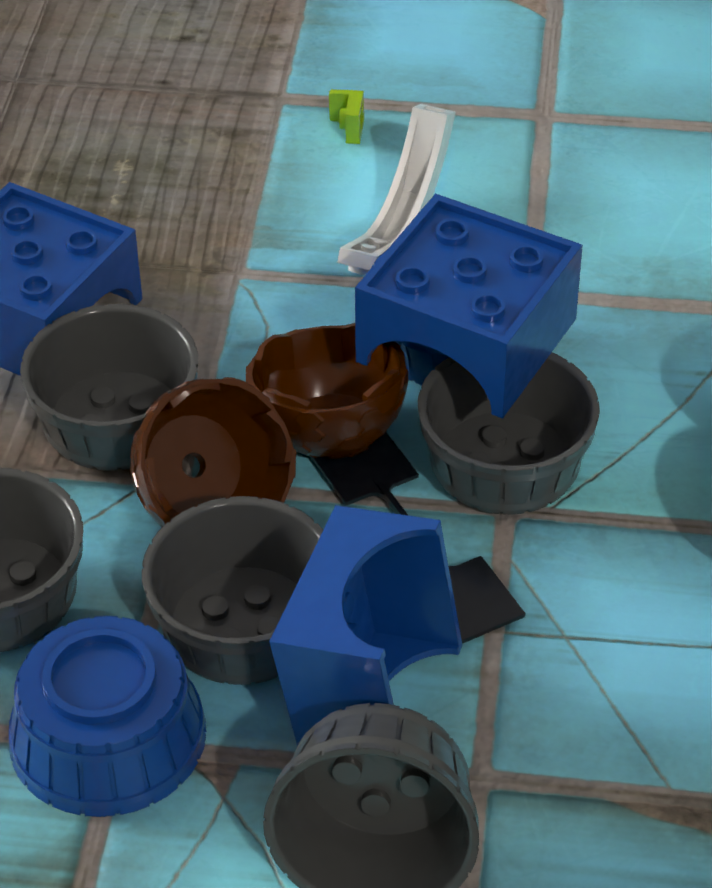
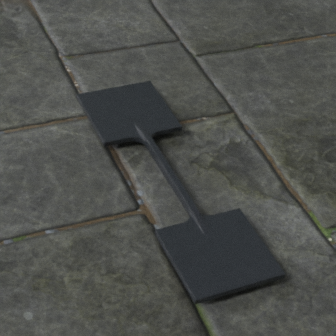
M387 432L369 445V449L353 457L348 456L337 459L311 457L345 506L371 496H378L388 503L395 514L408 515L390 491L398 485L419 478V474ZM482 556L457 566H449L462 644L525 617L526 613Z

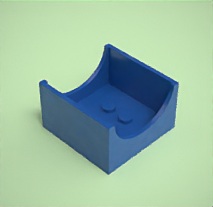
M9 182L0 190V368L21 376L20 367L21 362H23L22 357L30 341H33L36 334L48 324H52V321L73 311L77 312L79 309L93 306L101 297L109 292L129 299L130 303L137 305L143 298L135 229Z
M435 193L355 287L356 362L367 366L371 361V354L380 344L390 341H407L428 346L449 356L468 370L487 394L491 405V414L503 419L576 320L583 245Z
M335 505L269 641L297 746L308 730L324 717L339 709L345 710L349 706L370 703V705L375 703L394 705L389 681L410 664L435 655H459L462 648V639L440 520Z

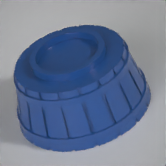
M95 616L92 619L88 617L67 623V626H61L53 630L42 641L40 640L30 650L26 659H24L14 685V706L9 720V752L18 778L24 786L27 785V789L34 796L46 804H52L54 808L76 815L85 814V816L92 817L115 816L118 813L123 815L149 807V804H155L166 798L178 788L179 784L182 785L191 775L198 764L197 759L201 758L205 747L206 718L199 694L187 676L184 662L179 652L159 631L149 625L145 626L142 622L122 617V619L118 618V616Z

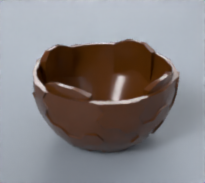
M355 323L340 326L295 329L285 334L272 335L259 346L256 355L246 366V382L270 398V402L287 427L296 452L314 458L328 457L329 459H337L348 456L353 457L369 449V445L387 431L396 420L402 408L408 386L409 372L406 369L405 355L400 348L401 345L395 341L380 344L371 354V361L367 366L357 363Z
M232 377L196 379L184 382L172 390L169 389L146 411V416L139 430L134 434L131 446L130 473L134 489L143 507L163 527L181 512L193 506L197 507L198 504L220 498L229 499L230 497L250 496L258 497V499L277 500L284 503L293 479L296 476V449L293 447L284 421L270 402L268 396L249 383ZM188 454L195 456L200 465L198 474L193 478L186 475L182 468L183 459Z

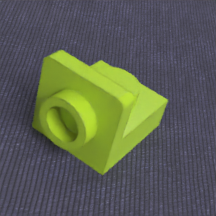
M331 89L329 91L330 120L339 122L340 129H345L346 143L360 144L365 120L364 91Z

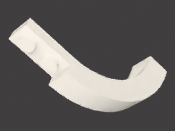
M419 104L412 108L403 151L386 200L367 232L340 247L337 263L349 265L348 270L353 273L366 275L377 258L393 244L433 197L448 148L455 111L425 104Z

